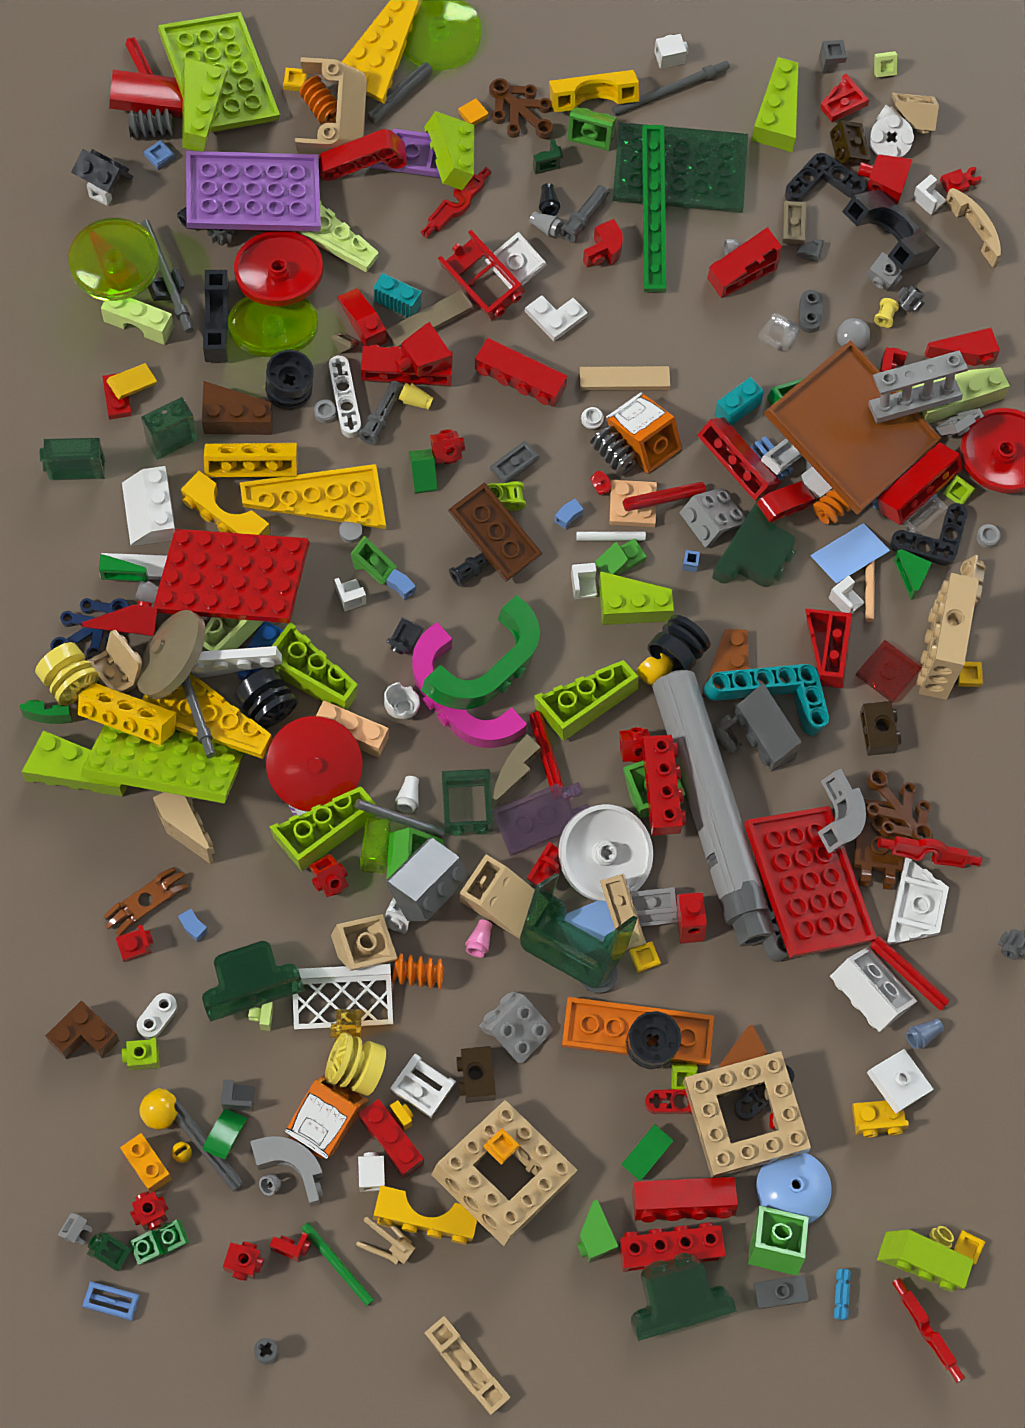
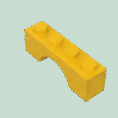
M634 70L549 81L550 101L554 112L573 110L583 101L595 98L609 99L617 104L639 101V81Z
M198 471L181 489L183 503L188 508H195L200 512V516L209 523L212 521L216 524L220 532L256 535L270 534L269 523L252 510L243 514H230L220 509L216 504L218 495L217 484L201 471Z
M380 1185L373 1220H377L378 1225L392 1227V1224L402 1226L403 1231L417 1233V1230L425 1231L427 1236L436 1239L446 1236L452 1238L451 1241L457 1244L466 1245L467 1241L472 1242L477 1220L461 1204L454 1203L452 1208L441 1216L425 1217L416 1213L411 1208L405 1191Z

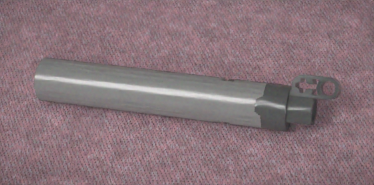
M689 670L671 672L658 678L652 688L667 735H672L673 743H677L678 757H675V761L680 766L683 787L726 924L733 926L739 946H751L763 942L767 956L772 961L780 962L788 956V952L773 911L771 912L696 675Z

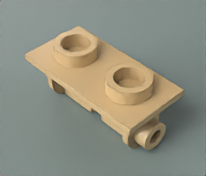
M978 555L965 560L960 568L961 575L978 578L979 583H982L985 572L984 562L978 560ZM978 585L975 605L981 601V585Z

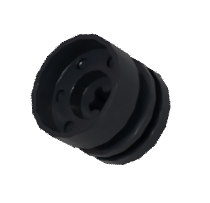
M284 350L270 358L266 369L265 391L273 405L281 409L293 410L302 407L310 399L314 368L312 362L305 354L296 350Z
M675 614L662 627V632L657 633L650 641L647 649L655 659H661L660 653L670 656L674 663L672 672L679 670L691 671L696 664L695 659H700L703 653L710 648V640L696 623L682 615Z
M267 667L252 674L240 684L234 693L241 707L244 710H249V718L264 729L272 727L285 719L298 704V699L291 693V689L283 686L284 679L274 667Z
M659 1011L646 1012L637 1017L628 1031L625 1041L627 1053L631 1060L639 1067L649 1070L660 1069L669 1064L679 1050L681 1043L680 1028L676 1021L666 1013ZM655 1038L657 1040L656 1047L654 1045L649 1047L647 1042L649 1039Z

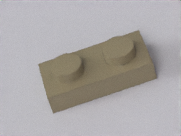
M784 201L782 243L804 245L806 202Z

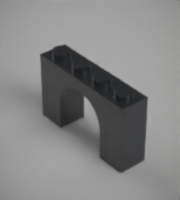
M880 189L854 195L842 211L856 226L875 224L890 232L898 240V243L889 253L888 257L902 271L928 264L940 248Z

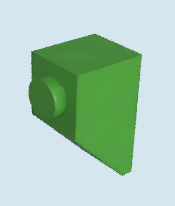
M598 1199L592 1202L579 1236L580 1242L577 1243L582 1258L587 1257L588 1262L617 1251L618 1248Z

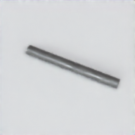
M357 799L355 802V808L440 838L444 835L445 829L360 799Z

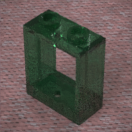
M183 397L141 416L146 441L157 460L198 440L193 414Z
M100 438L44 439V448H40L39 455L40 461L43 462V471L47 472L49 480L105 479V456Z
M490 769L442 771L445 833H450L452 836H460L464 832H474V834L482 835L487 834L488 831H493ZM484 786L486 820L450 822L448 788Z

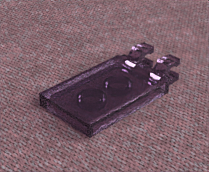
M579 782L565 788L555 784L492 811L510 856L562 835L568 822L576 814L589 808L588 804L573 810L569 799L583 794Z

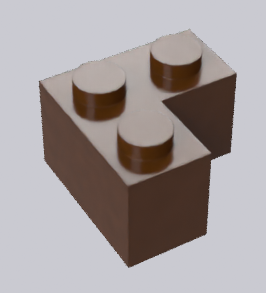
M82 1000L45 1035L48 1042L66 1060L84 1042L103 1058L120 1041L117 1034Z

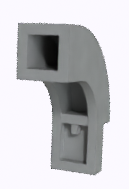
M842 769L834 771L821 780L835 809V821L818 832L828 853L839 850L855 839L863 830L866 821V808L859 787L852 790Z
M276 1136L250 1141L258 1170L276 1165L293 1168L303 1179L310 1207L320 1205L319 1197L323 1196L320 1182H314V1180L323 1178V1173L317 1159L305 1146L292 1139Z

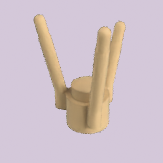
M365 1217V1223L393 1244L389 1249L392 1254L362 1242H357L356 1245L389 1259L394 1264H397L398 1261L405 1264L416 1248L411 1244L413 1241L407 1238L395 1224H392L390 1228L399 1237L397 1239H394L376 1223Z

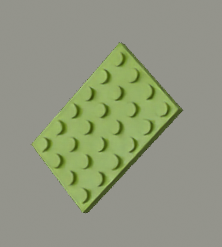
M241 12L158 26L159 35L182 97L185 57L227 69L224 90L211 132L280 119L279 110Z
M104 725L82 767L81 777L225 803L246 753L212 742L216 755L212 758H207L203 745L199 743L198 738L184 732L175 731L162 745H158Z

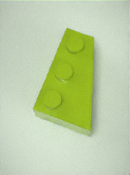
M435 111L424 126L426 133H429L431 139L430 147L431 150L435 151L437 157L435 162L442 183L463 190L474 175V124Z
M910 1229L886 1232L877 1257V1261L914 1274L922 1280L940 1284L939 1287L949 1292H954V1289H965L974 1262L973 1259Z

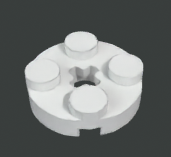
M897 115L882 117L874 124L870 133V146L876 155L903 157L910 150L914 140L910 124L904 118ZM888 132L897 135L895 143L893 141L889 143L886 141Z

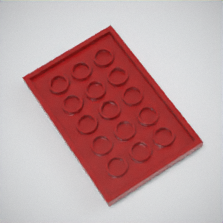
M175 529L153 607L157 608V613L175 614L179 611L190 610L201 617L290 623L310 542L308 538Z
M830 806L754 818L743 823L789 958L870 943L877 939L845 847L843 846L839 850L828 853L818 834L821 829L835 821Z

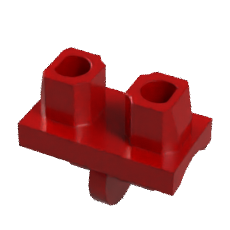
M548 842L529 873L528 881L546 891L550 889L561 870L559 848Z

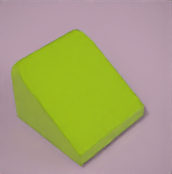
M956 475L943 494L955 503L963 505L977 488L959 475Z
M672 1061L671 1089H685L684 1079L685 1077L697 1074V1064Z

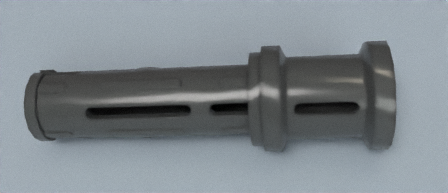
M598 185L579 211L572 213L567 224L561 226L559 233L566 241L575 242L577 234L587 227L588 219L609 195V191H606L607 188L605 186Z
M397 381L390 382L375 412L367 417L366 426L360 430L358 435L361 440L371 445L377 443L380 431L385 429L387 425L386 418L403 389L402 384Z

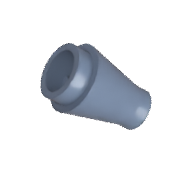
M936 1018L929 1022L911 1026L909 1031L906 1032V1038L914 1049H923L939 1033L944 1031V1027L941 1021Z

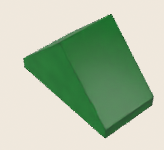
M432 450L409 451L415 494L436 492L437 480Z
M901 549L897 551L894 562L909 597L913 600L916 598L932 562Z

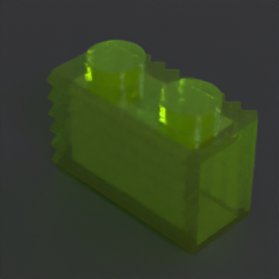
M366 818L360 860L362 872L378 874L385 872L390 833V821L388 819Z

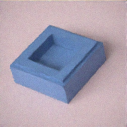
M159 140L144 151V156L157 170L175 158L174 153L162 140Z

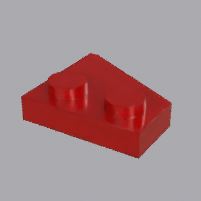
M844 74L839 85L834 86L830 91V95L826 96L821 102L820 109L833 123L867 107L869 99L847 74Z

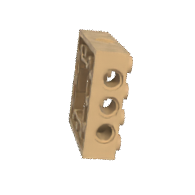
M951 573L948 581H943L942 588L938 592L937 599H935L933 609H930L928 622L932 624L931 629H927L924 643H927L928 646L927 651L923 650L920 664L923 665L921 671H919L916 685L920 686L919 694L947 700L964 666L979 583L978 578Z
M781 1051L685 1077L683 1084L711 1178H718L804 1154L811 1149ZM765 1083L766 1101L769 1100L774 1116L772 1121L775 1129L778 1131L731 1143L717 1096L723 1095L726 1097L731 1092L746 1088L747 1090H752L754 1086Z
M504 1100L436 1164L431 1175L505 1246L571 1182L578 1170ZM501 1128L520 1145L513 1155L526 1166L525 1170L527 1172L531 1171L535 1175L510 1201L476 1169L479 1161L489 1153L483 1146Z

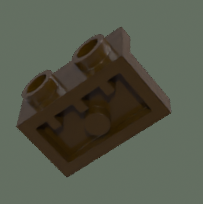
M841 120L830 131L836 161L843 166L848 162L868 164L871 161V156L862 123Z

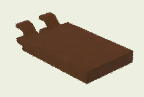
M864 799L865 808L869 803H877L881 807L892 809L885 801ZM870 809L871 812L876 813L874 809ZM866 816L863 830L855 838L853 868H860L859 886L869 887L871 870L884 871L883 889L893 890L895 873H902L904 857L892 855L891 849L878 848L877 844L880 837L894 840L896 836H899L895 834L891 837L882 836L880 827L883 822L891 821L897 826L905 827L904 822L878 816L876 819H870ZM884 827L887 831H891L890 828Z

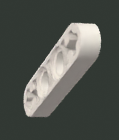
M334 356L329 361V373L340 428L345 437L354 438L358 436L361 430V420L349 362L343 356ZM336 364H340L342 367V375L338 376ZM345 382L349 385V388L345 391H340L337 389V385ZM349 402L353 405V408L345 411L341 409V405ZM347 418H352L353 430L349 429Z

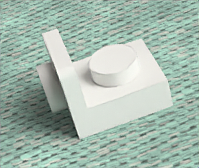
M393 897L386 911V926L394 931L406 934L410 921L406 920Z

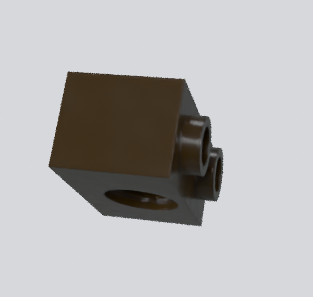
M891 701L863 704L860 710L867 756L895 753L898 746L901 745V733L896 731L897 711L892 708ZM883 725L887 731H880L876 726Z
M491 1046L461 1049V1056L456 1057L457 1071L463 1073V1081H459L460 1096H465L466 1103L495 1100L496 1091ZM472 1070H479L483 1076L478 1080H473L469 1077V1073Z

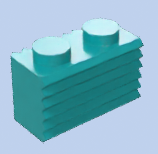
M385 273L380 275L373 287L375 303L378 302V305L382 304V307L386 306V309L390 308V311L394 310V312H398V314L406 318L416 314L422 305V291Z
M748 377V380L741 382V385L734 387V390H731L727 395L717 400L715 416L717 418L724 417L732 426L762 404L763 389L751 377Z

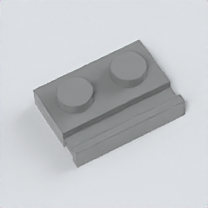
M980 408L958 412V416L949 418L935 427L934 430L940 436L947 435L950 437L956 433L961 435L970 430L969 426L976 422L975 419L982 418L984 415Z
M675 887L630 891L641 927L678 922Z

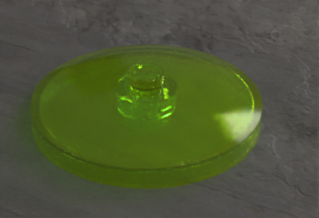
M422 0L419 11L414 16L412 30L408 33L407 44L403 54L418 66L427 62L431 65L432 70H448L463 65L474 56L481 43L482 27L478 14L464 0Z
M105 218L87 225L76 235L69 249L68 263L75 283L85 293L98 299L117 301L128 299L141 293L152 283L159 268V252L156 241L151 233L139 223L125 218Z
M245 297L229 313V335L240 349L257 356L272 357L284 350L300 351L315 338L318 331V315L315 307L306 298L291 305L267 306Z

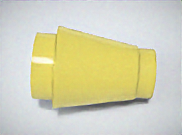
M405 383L399 396V400L403 401V404L429 410L434 398L413 383L411 385Z

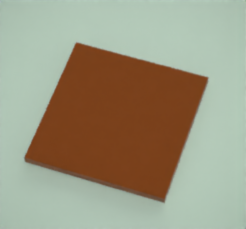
M849 340L763 414L856 514H859L942 438L918 412L876 424L868 405L869 400L881 397L873 379V374L880 373V371Z

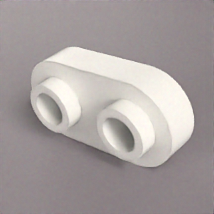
M161 993L157 995L138 1019L137 1030L143 1038L151 1039L158 1037L176 1014L178 1006L171 994ZM162 1002H168L167 1008H160ZM152 1021L154 1023L153 1027L146 1028V1022Z

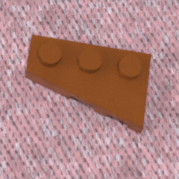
M724 630L707 681L716 672L749 669L748 630ZM736 682L738 686L742 687L739 682ZM714 684L716 688L720 689L717 684Z

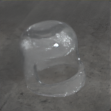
M775 312L759 333L758 341L762 344L772 345L778 351L786 352L795 345L799 336V327L793 321Z

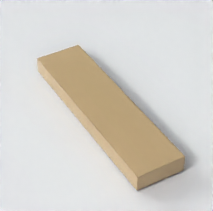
M669 366L580 367L579 370L580 391L670 390Z

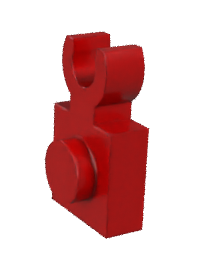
M970 167L966 173L958 169L942 175L940 182L947 195L952 188L963 193L969 190L970 185H978L982 177L971 176L975 174L977 168Z

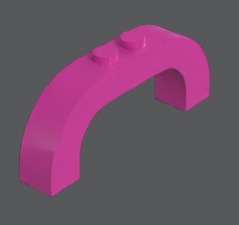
M438 622L427 629L419 638L413 652V678L419 693L423 697V703L429 710L433 709L438 714L439 722L444 727L448 726L461 740L482 748L502 747L523 736L526 733L527 724L512 707L496 719L480 720L471 716L465 709H453L438 704L421 691L425 678L433 672L436 660L452 648V638Z

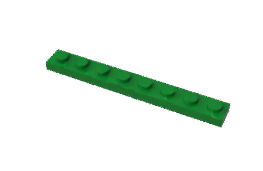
M642 125L644 292H666L664 125Z

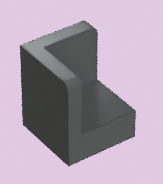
M844 40L822 42L819 54L822 73H827L829 64L846 63L847 55Z
M223 1080L221 1100L223 1110L253 1112L255 1087L235 1085L234 1080Z

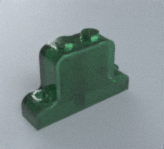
M755 503L715 566L712 578L726 584L740 574L762 587H769L775 580L780 581L786 570L783 568L785 563H791L797 552L793 550L795 538L789 532L769 523Z
M259 941L227 951L214 959V967L219 984L207 990L203 994L202 1000L211 1022L303 992L305 987L298 967L295 964L278 966L270 943Z
M681 1253L668 1261H654L650 1266L643 1269L641 1281L647 1306L633 1313L631 1325L638 1341L737 1311L733 1298L723 1286L710 1288L705 1267L698 1257L689 1253Z

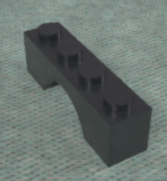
M205 270L204 358L205 362H228V271Z

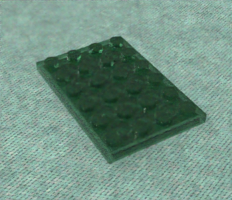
M619 122L612 201L643 204L642 125L646 124ZM664 126L665 206L743 213L748 134Z

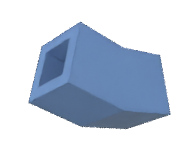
M576 498L563 505L555 515L554 522L565 530L572 521L583 515V508Z
M686 550L682 570L696 572L700 552Z
M396 569L387 578V586L397 591L404 600L416 592V586L411 580Z
M192 909L178 915L179 921L186 933L195 941L199 942L208 932L207 927L197 919Z

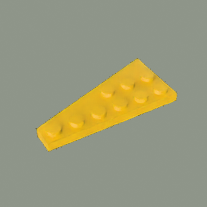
M390 0L342 61V63L356 68L365 74L367 79L366 95L383 104L386 102L387 91L393 83L392 77L395 70L398 69L407 44L408 33L412 30V22L414 16L419 11L422 0Z
M376 464L299 474L297 476L240 482L243 507L335 522L345 521L358 523L361 526L386 529Z
M190 673L189 677L206 727L210 729L213 737L212 742L263 759L273 739L272 735L255 721L242 714L238 708L228 703L224 697L202 680ZM182 684L171 694L160 699H152L144 695L143 701L177 713L175 730L197 737L196 732L198 730Z

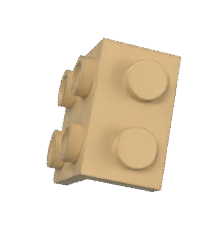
M113 630L109 634L106 650L87 661L99 673L98 682L102 686L125 694L137 686L142 659L137 652H133L129 647L126 638L116 630Z

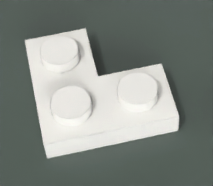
M541 295L525 307V313L553 342L588 316V312L574 298L556 310Z

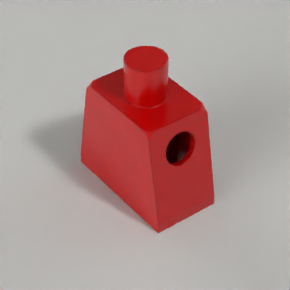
M879 154L874 166L861 162L857 175L870 178L867 185L868 192L880 189L898 205L912 159Z
M430 322L426 323L402 342L403 356L395 360V365L400 372L412 368L418 377L452 366V354Z
M703 893L677 895V925L680 944L704 942L707 921ZM697 928V931H688L690 929Z

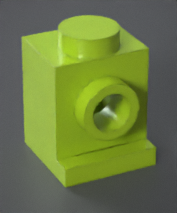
M156 1038L126 1041L127 1048H122V1062L127 1063L129 1071L159 1068V1047ZM136 1050H144L143 1055L136 1056Z

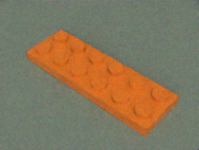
M568 997L562 1047L628 1055L625 1041L633 1022L637 1017L646 1012L659 1011L673 1018L681 1032L679 1050L671 1061L709 1066L714 1015ZM655 1038L649 1039L647 1045L649 1047L651 1045L656 1047L657 1040Z

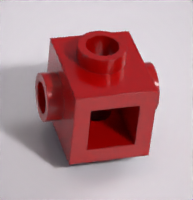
M446 429L440 431L439 434L430 435L431 449L436 464L443 462L444 464H453L457 460L463 459L462 451H465V443L463 437L460 438L457 431Z
M634 727L630 730L619 731L622 762L637 763L643 761L642 740L643 737L650 736L648 729Z
M331 854L309 865L314 875L311 881L317 892L322 891L327 898L339 894L344 888L349 886L345 879L348 876L346 869L342 863L338 864Z
M149 1191L143 1192L135 1197L136 1201L131 1203L134 1210L130 1214L136 1226L141 1224L145 1231L148 1229L155 1230L161 1227L164 1221L168 1220L165 1211L169 1210L163 1196L158 1198L155 1191L149 1193ZM151 1205L153 1206L151 1212H144V1209Z
M230 1242L223 1269L226 1272L233 1273V1278L247 1281L248 1278L254 1279L256 1273H261L264 1258H261V1252L257 1250V1245L242 1242V1245ZM248 1259V1262H247V1263H245V1264H242V1263H241L242 1260Z

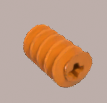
M315 75L303 83L299 91L300 96L304 99V102L309 106V109L320 124L336 122L337 101H335L334 95L330 94V90L326 88V84L321 82V77Z
M834 489L828 491L826 496L821 497L819 501L813 504L814 513L826 525L829 524V520L836 523L838 517L842 518L845 515L844 511L849 512L851 510Z
M400 953L395 961L392 983L398 977L400 985H403L408 978L410 986H413L416 980H418L419 987L422 988L426 981H428L429 989H433L437 983L441 991L445 970L442 959H439L436 965H433L432 957H429L426 964H424L422 956H419L418 960L414 962L413 955L410 954L408 959L404 961L403 953Z

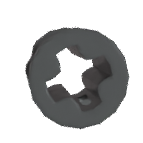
M262 1338L255 1344L254 1353L260 1363L267 1365L277 1360L279 1355L278 1348L272 1339ZM271 1346L272 1355L266 1354L262 1357L261 1348Z

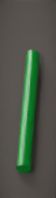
M307 1222L303 1225L301 1230L308 1234L311 1242L366 1307L374 1301L371 1295L311 1224Z

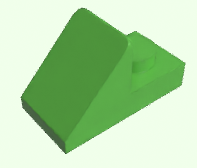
M363 536L350 554L354 568L356 570L364 569L379 584H385L387 578L397 567L366 536Z
M634 538L621 546L615 542L595 561V564L601 572L618 576L646 561L647 556Z

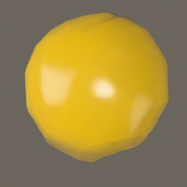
M660 653L661 659L648 657L637 668L636 674L646 684L653 686L658 678L672 672L674 663L670 656Z
M158 1088L152 1090L144 1097L139 1107V1113L146 1126L157 1130H163L171 1126L178 1114L174 1107L176 1102L175 1096L166 1089Z

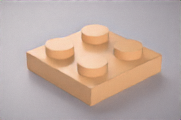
M611 480L609 525L655 527L656 505L625 511L622 502L627 497L655 492L657 482Z

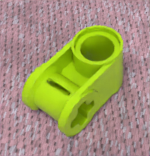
M514 481L487 485L507 510L519 511L526 507V501L523 500L522 491L524 490V484L522 482Z

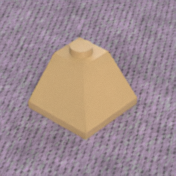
M892 93V99L896 107L913 129H917L916 132L929 133L930 130L935 131L939 104L935 97Z
M383 914L337 924L331 934L338 958L350 971L397 960Z

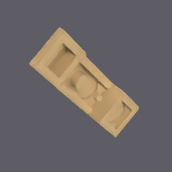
M954 188L950 189L946 198L947 205L957 218L962 215L966 216L984 241L981 249L982 254L992 268L996 267L1001 256V247L993 223L984 210L970 197Z
M445 1316L424 1332L449 1367L490 1415L511 1398L461 1339L459 1333Z

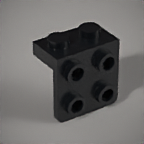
M82 149L71 171L76 176L110 194L120 174L131 180L134 177L128 173L129 168L94 149H91L90 152Z

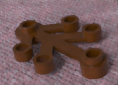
M497 78L490 84L489 93L495 98V110L492 114L494 123L502 124L505 121V112L503 111L504 100L510 105V124L507 126L509 137L516 138L520 134L518 113L536 129L535 132L539 138L547 139L552 135V122L548 119L539 120L527 109L536 108L542 113H548L551 110V101L548 98L534 99L537 93L534 85L513 86L509 85L503 78ZM512 94H524L526 99H517Z
M879 769L871 771L867 778L869 788L878 791L892 809L881 807L877 803H869L866 807V816L870 819H876L878 816L898 820L904 822L907 826H897L891 821H885L880 827L881 835L891 837L895 834L915 840L933 839V831L927 825L931 804L926 800H920L915 807V812L918 814V822L911 816L916 786L911 782L903 784L900 789V793L903 796V803L901 804L886 786L888 781L887 774ZM920 806L925 807L926 810H922ZM870 809H874L876 813L871 812ZM884 827L890 828L891 831H887Z

